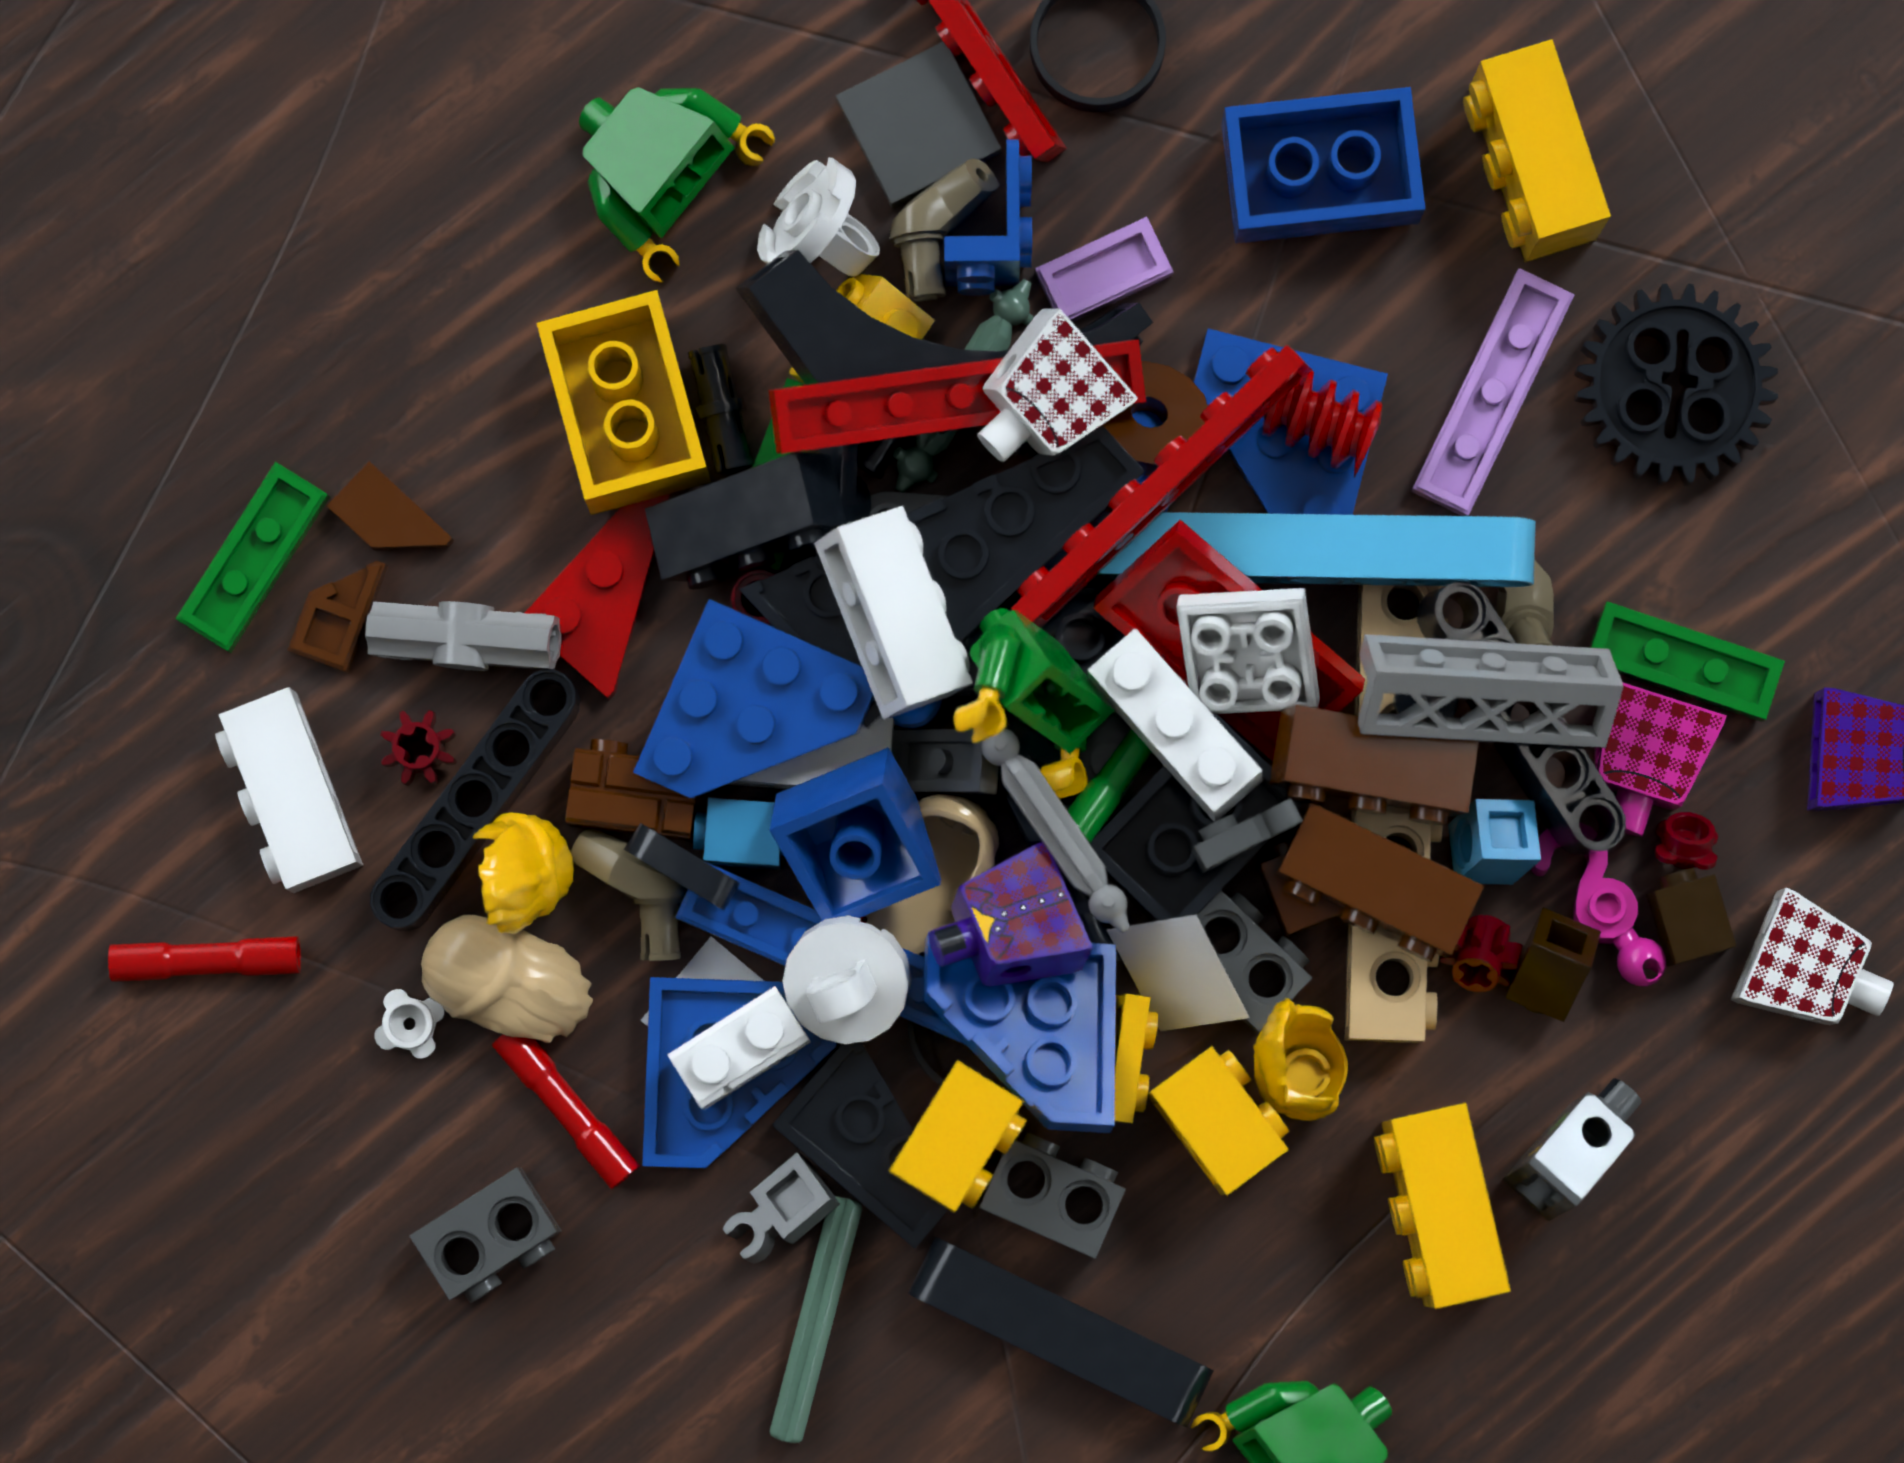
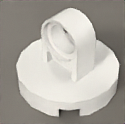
M828 157L827 166L815 160L798 172L782 190L773 204L782 210L773 230L765 224L761 228L757 246L760 259L768 264L784 251L799 250L810 263L820 256L841 272L853 277L858 276L879 255L880 249L870 231L848 214L856 188V179L852 171L835 159Z
M853 916L825 919L805 931L787 957L783 977L787 1005L800 1024L821 1039L842 1044L870 1041L888 1030L905 1007L912 980L907 955L895 937L884 928L880 931L871 924L860 922L861 918Z

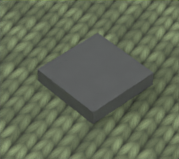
M944 42L836 95V101L891 208L916 197L944 175L969 159H977L984 163L1001 154V147L952 52Z

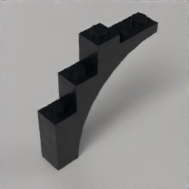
M799 250L782 252L735 288L805 385L1002 358L1010 350H961L913 338L870 317L833 289ZM1122 303L1079 329V331L1091 345L1124 340H1139L1140 346L1143 340L1139 334L1149 327L1153 321L1140 303ZM950 430L939 431L938 433L942 435ZM1025 441L1011 455H1024L1028 452L1033 457L1039 453Z

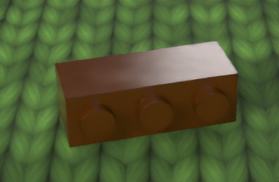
M1294 705L1280 711L1269 785L1288 788V799L1324 804L1326 795L1349 799V810L1377 815H1385L1387 806L1409 809V820L1431 825H1446L1447 817L1469 812L1478 740L1361 734L1358 726L1359 716L1301 705Z
M1311 803L1307 807L1302 818L1303 821L1300 822L1275 876L1287 881L1283 891L1315 907L1318 906L1320 899L1323 898L1344 909L1340 917L1341 920L1367 933L1374 935L1378 926H1381L1401 936L1397 945L1399 948L1425 961L1432 962L1435 954L1445 958L1452 955L1484 885Z

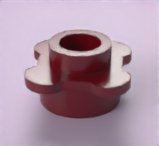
M1679 812L1657 825L1656 834L1661 838V844L1657 845L1655 849V856L1658 860L1683 869L1697 867L1701 870H1708L1716 865L1718 857L1712 852V848L1718 841V833L1715 831L1712 822L1706 817L1692 812Z

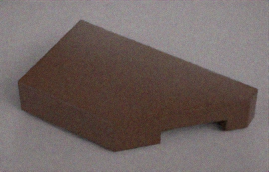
M370 461L327 505L337 517L373 550H398L399 548L418 547L448 548L454 542V539Z
M375 561L338 581L330 582L310 591L287 651L349 673L366 627L367 615L370 613L373 602L376 600L388 566L380 561Z

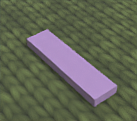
M1518 269L1411 492L1461 516H1469L1575 294L1527 271Z

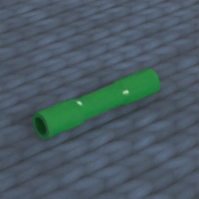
M1132 729L1126 734L1097 776L1088 781L1085 789L1080 792L1067 810L1089 843L1092 842L1116 809L1121 795L1152 754V751Z

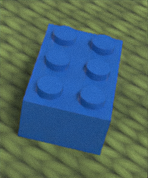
M1411 87L1224 108L1221 127L1235 244L1419 224L1425 211V201Z

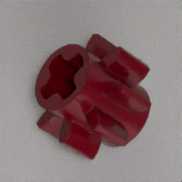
M428 710L423 717L422 723L413 722L412 718L405 711L399 712L400 721L403 726L396 733L381 731L380 734L387 742L392 744L393 753L386 755L381 760L382 765L394 767L402 764L404 770L401 774V783L406 786L413 782L416 773L424 774L426 779L433 785L438 784V776L435 770L443 762L447 765H456L457 763L455 758L445 752L444 744L457 736L453 729H444L438 733L433 730L436 723V713L434 711ZM422 733H427L426 742L434 747L433 753L430 757L420 755L415 764L411 763L412 755L404 749L405 743L408 739L418 741Z
M1490 915L1471 917L1467 921L1452 955L1447 958L1440 957L1441 963L1453 965V981L1473 992L1492 990L1498 983L1506 987L1510 985L1513 970L1518 967L1523 949V944L1509 942L1511 926Z

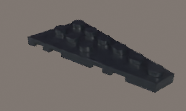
M1103 425L1054 456L1037 454L1030 460L999 474L986 477L973 483L970 487L943 499L940 498L906 514L908 520L920 532L923 542L922 556L932 580L938 583L944 593L946 600L945 614L955 639L961 643L979 628L981 621L987 614L1004 605L1017 593L1018 588L1030 575L1054 559L1063 550L1064 544L1076 531L1087 523L1092 524L1109 508V501L1121 488L1134 479L1138 481L1146 474L1145 470ZM819 555L811 556L791 565L790 568L739 589L773 627L861 665ZM875 698L863 723L867 729L882 717Z

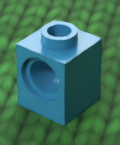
M708 798L707 813L696 812L693 849L704 850L703 861L711 865L781 870L782 851L769 830L775 803Z
M1475 799L1469 805L1468 813L1457 815L1448 824L1453 871L1479 884L1513 885L1541 861L1534 800Z

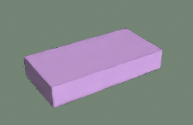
M1145 217L1035 268V274L1052 309H1061L1070 321L1074 322L1173 276V270L1148 218Z

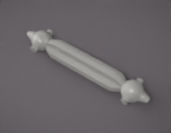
M1004 728L997 735L983 740L982 753L991 764L1001 766L1003 785L1075 889L1090 896L1089 909L1092 915L1101 922L1110 923L1122 933L1129 929L1130 926L1125 912L1127 909L1125 894L1118 887L1108 885L1106 866L1036 764L1018 754L1020 744L1017 736L1012 731Z

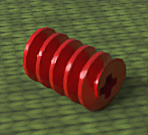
M1311 370L1264 415L1263 435L1270 437L1282 425L1287 426L1285 445L1290 448L1294 447L1307 435L1309 436L1308 456L1316 458L1327 446L1332 447L1331 467L1338 469L1352 456L1355 458V478L1381 424L1382 402L1375 400L1361 413L1358 411L1359 391L1353 389L1342 401L1338 402L1336 401L1337 382L1330 379L1316 392L1313 390L1314 371Z

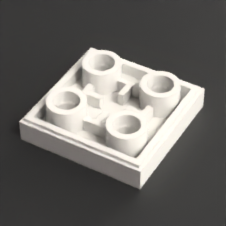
M1305 588L1179 595L1176 607L1189 689L1212 714L1281 711L1294 705L1318 709L1320 695Z

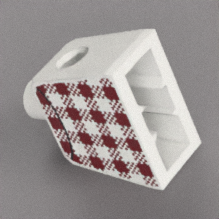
M1042 309L1033 318L983 386L984 393L1001 412L977 436L987 450L1001 462H1004L1025 441L1039 454L1054 456L1119 414L1138 398L1061 309Z
M1783 888L1776 891L1730 1000L1742 1005L1824 1025L1838 1024L1842 1018L1847 1003L1873 1015L1880 1016L1888 1002L1894 983L1862 969L1872 945L1869 939L1797 892Z

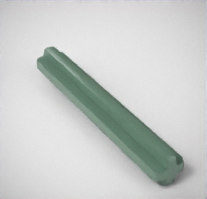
M835 1196L840 1205L824 1219L770 1428V1435L773 1438L794 1444L800 1443L804 1437L862 1212V1205L858 1201Z

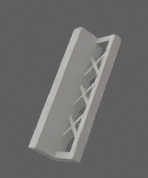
M1365 634L1360 651V659L1368 683L1358 719V726L1361 734L1606 748L1623 690V683L1609 649ZM1384 693L1408 694L1417 702L1399 715L1379 713ZM1456 697L1472 698L1478 705V707L1461 718L1444 717L1438 710ZM1517 701L1534 702L1540 709L1522 721H1506L1500 714V712ZM1579 704L1598 705L1592 726L1566 724L1561 716Z

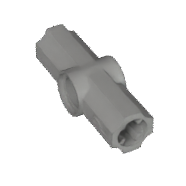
M442 601L439 602V607L373 602L372 609L367 615L365 638L368 645V654L383 659L433 661L435 666L473 671H487L489 666L555 670L556 662L560 657L562 640L560 618L547 614L494 611L495 608L491 606L466 602Z

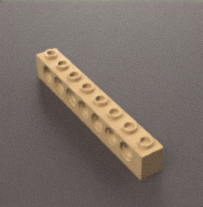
M1358 585L1356 671L1365 678L1363 692L1355 698L1354 715H1360L1368 683L1360 659L1364 635L1425 638L1418 625L1417 617L1411 620H1401L1391 614L1387 606L1388 594L1397 589H1406L1414 593L1420 603L1428 593L1445 586ZM1384 693L1379 713H1395L1393 704L1394 694ZM1387 806L1385 815L1351 810V822L1384 838L1391 836L1401 837L1410 844L1413 852L1430 859L1431 842H1441L1443 825L1409 820V809ZM1348 924L1344 1040L1398 1043L1424 1042L1425 1030H1435L1437 1023V993L1426 992L1427 967H1437L1439 955L1435 954L1432 962L1425 961L1399 948L1397 945L1401 936L1389 932L1381 926H1378L1373 935ZM1396 961L1406 968L1409 974V985L1402 995L1390 996L1382 992L1378 987L1376 972L1381 963Z

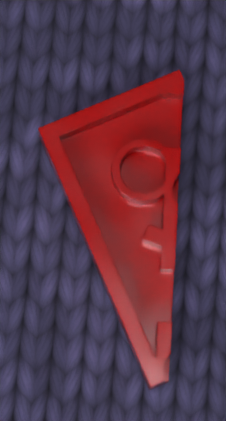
M672 493L621 507L525 612L526 614H547L560 618V632L562 635L560 657L608 700L616 694L619 674L628 643L631 641L636 623L635 618L640 601L644 595L655 556L645 508L671 499Z

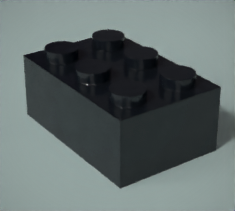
M1215 713L1213 716L1262 769L1263 782L1220 819L1233 814L1239 824L1288 800V788L1269 785L1272 767ZM1163 766L1100 831L1090 844L1106 866L1107 879L1121 889L1125 896L1152 922L1197 915L1269 840L1203 873L1192 850L1194 846L1204 842L1199 831L1214 823V821L1169 770ZM1292 800L1297 811L1305 803Z

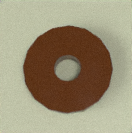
M1141 361L1146 402L1130 405L1102 425L1145 470V475L1150 476L1158 468V465L1154 462L1155 457L1167 444L1180 435L1187 441L1204 424L1200 419V415L1208 405L1204 394L1188 376L1168 365ZM1138 411H1149L1157 415L1163 424L1153 428L1145 427L1137 423L1132 414Z

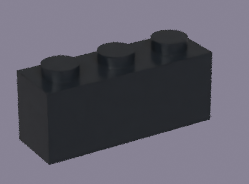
M808 452L787 454L645 508L661 580L687 582L691 590L718 585L725 581L723 572L737 567L739 571H751L770 566L776 562L774 554L788 548L792 553L816 549L814 544L816 541L837 527L847 524L831 456L829 454Z

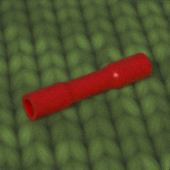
M299 936L245 938L237 942L172 945L166 942L110 944L108 951L109 976L111 982L165 980L173 976L238 973L244 976L299 974L301 972Z
M502 1034L491 1045L528 1089L535 1092L574 1139L579 1152L611 1190L621 1184L640 1167L639 1163L610 1128L595 1117L561 1076L555 1062L536 1039L511 1037Z

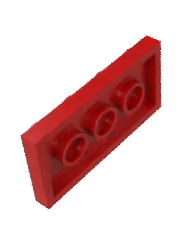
M1179 520L1096 596L1093 609L1125 636L1136 628L1189 688L1176 607L1179 595L1261 591L1262 589L1182 520ZM1311 632L1320 695L1318 709L1340 712L1363 692L1365 678ZM1280 711L1218 714L1273 761Z

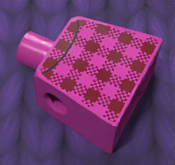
M1623 683V690L1606 748L1595 747L1593 764L1610 790L1617 793L1615 798L1622 807L1626 817V830L1624 833L1643 837L1652 805L1669 810H1676L1682 806L1725 723L1726 715Z

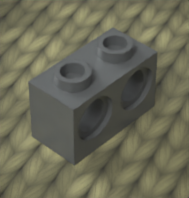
M1220 891L1197 917L1203 929L1207 923L1216 919L1226 920L1235 927L1238 934V942L1235 949L1226 954H1217L1250 1017L1241 1020L1257 1035L1267 1023V1018L1274 1006L1286 998L1292 1000L1312 979L1303 969L1310 960L1285 936L1282 935L1277 942H1274L1258 926L1264 919V916L1243 895L1237 892L1230 899ZM1258 963L1273 964L1282 973L1283 986L1277 996L1264 998L1252 991L1248 980L1249 973L1252 967Z
M1026 1132L1021 1143L1014 1140L1008 1152L1002 1154L979 1208L1096 1259L1126 1190L1114 1184L1118 1172L1085 1157L1080 1167L1077 1168L1056 1158L1060 1146ZM1022 1161L1035 1163L1044 1174L1042 1190L1038 1195L1029 1199L1015 1196L1010 1191L1007 1183V1176L1012 1166ZM1081 1186L1095 1190L1102 1202L1099 1216L1088 1224L1074 1222L1068 1216L1065 1209L1068 1194L1073 1189Z
M516 1167L411 1234L410 1238L448 1299L454 1300L464 1294L469 1303H472L501 1285L502 1282L496 1273L518 1260L522 1268L526 1269L553 1252L555 1247L550 1239L562 1232L523 1168ZM514 1203L524 1205L530 1211L533 1218L530 1233L518 1241L506 1237L500 1228V1216L503 1210ZM461 1237L474 1242L479 1251L477 1266L473 1271L465 1275L453 1271L446 1257L450 1244Z

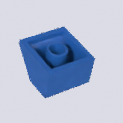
M889 747L776 794L769 830L822 921L843 916L861 918L941 884V876L918 799Z

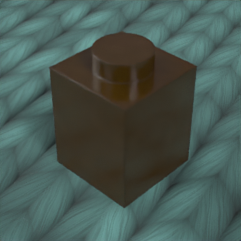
M1695 867L1659 877L1662 889L1646 895L1668 967L1737 947L1715 874L1698 878Z
M1543 907L1522 949L1518 967L1513 971L1506 998L1523 1005L1534 1013L1545 1014L1564 1022L1592 967L1601 931Z

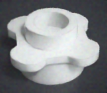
M401 989L390 991L383 1001L386 1010L383 1015L382 1025L375 1031L376 1043L385 1050H391L394 1047L410 1050L414 1057L420 1059L430 1056L436 1047L433 1040L436 1023L444 1017L443 1007L431 998L421 1001L410 998ZM407 1018L415 1020V1027L412 1030H407L404 1027V1021Z

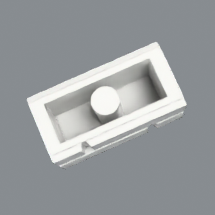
M773 987L668 1054V1057L701 1109L706 1110L781 1062L780 1060L784 1057H789L805 1047L811 1041L778 989Z

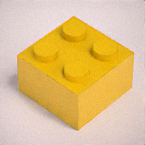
M1211 1046L1150 1091L1148 1098L1219 1194L1224 1196L1230 1194L1289 1150L1281 1140L1283 1136L1289 1133V1130L1267 1101L1259 1106H1256L1243 1088L1251 1079L1235 1056L1229 1050L1219 1056Z
M957 1061L891 1167L890 1174L955 1213L961 1202L972 1209L993 1176L983 1169L987 1159L994 1148L1006 1154L1027 1121L1016 1114L1023 1101Z

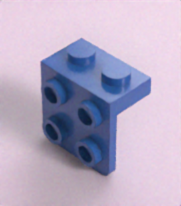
M1006 139V236H944L945 286H957L959 294L982 296L995 292V286H1016L1019 283L1020 268H1032V217H1020V207H1031L1032 158L1031 156H1019V139Z

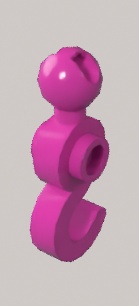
M1579 822L1582 834L1587 839L1593 841L1597 836V832L1592 827ZM1548 828L1539 836L1541 861L1531 868L1536 876H1543L1547 873L1553 852L1558 847H1561L1555 841ZM1608 850L1586 854L1587 867L1577 886L1573 906V919L1601 931L1599 944L1613 943L1619 951L1617 967L1621 976L1627 982L1636 986H1649L1656 983L1665 972L1666 956L1662 947L1654 940L1640 938L1633 929L1638 915V902L1633 891L1621 881L1613 878H1603L1608 865ZM1643 969H1651L1657 974V977L1647 979Z

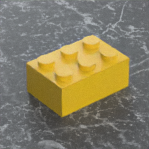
M1553 39L1480 61L1473 80L1469 84L1470 95L1463 97V103L1472 131L1482 130L1489 153L1482 155L1483 166L1492 190L1501 188L1508 211L1502 213L1501 218L1509 245L1512 249L1521 247L1525 262L1595 241L1611 215Z
M657 290L536 323L583 496L591 515L711 482Z
M1466 1103L1381 1122L1384 1134L1375 1136L1374 1144L1382 1174L1393 1172L1398 1196L1388 1198L1396 1235H1407L1413 1258L1403 1260L1405 1278L1411 1297H1422L1425 1307L1436 1309L1510 1292Z

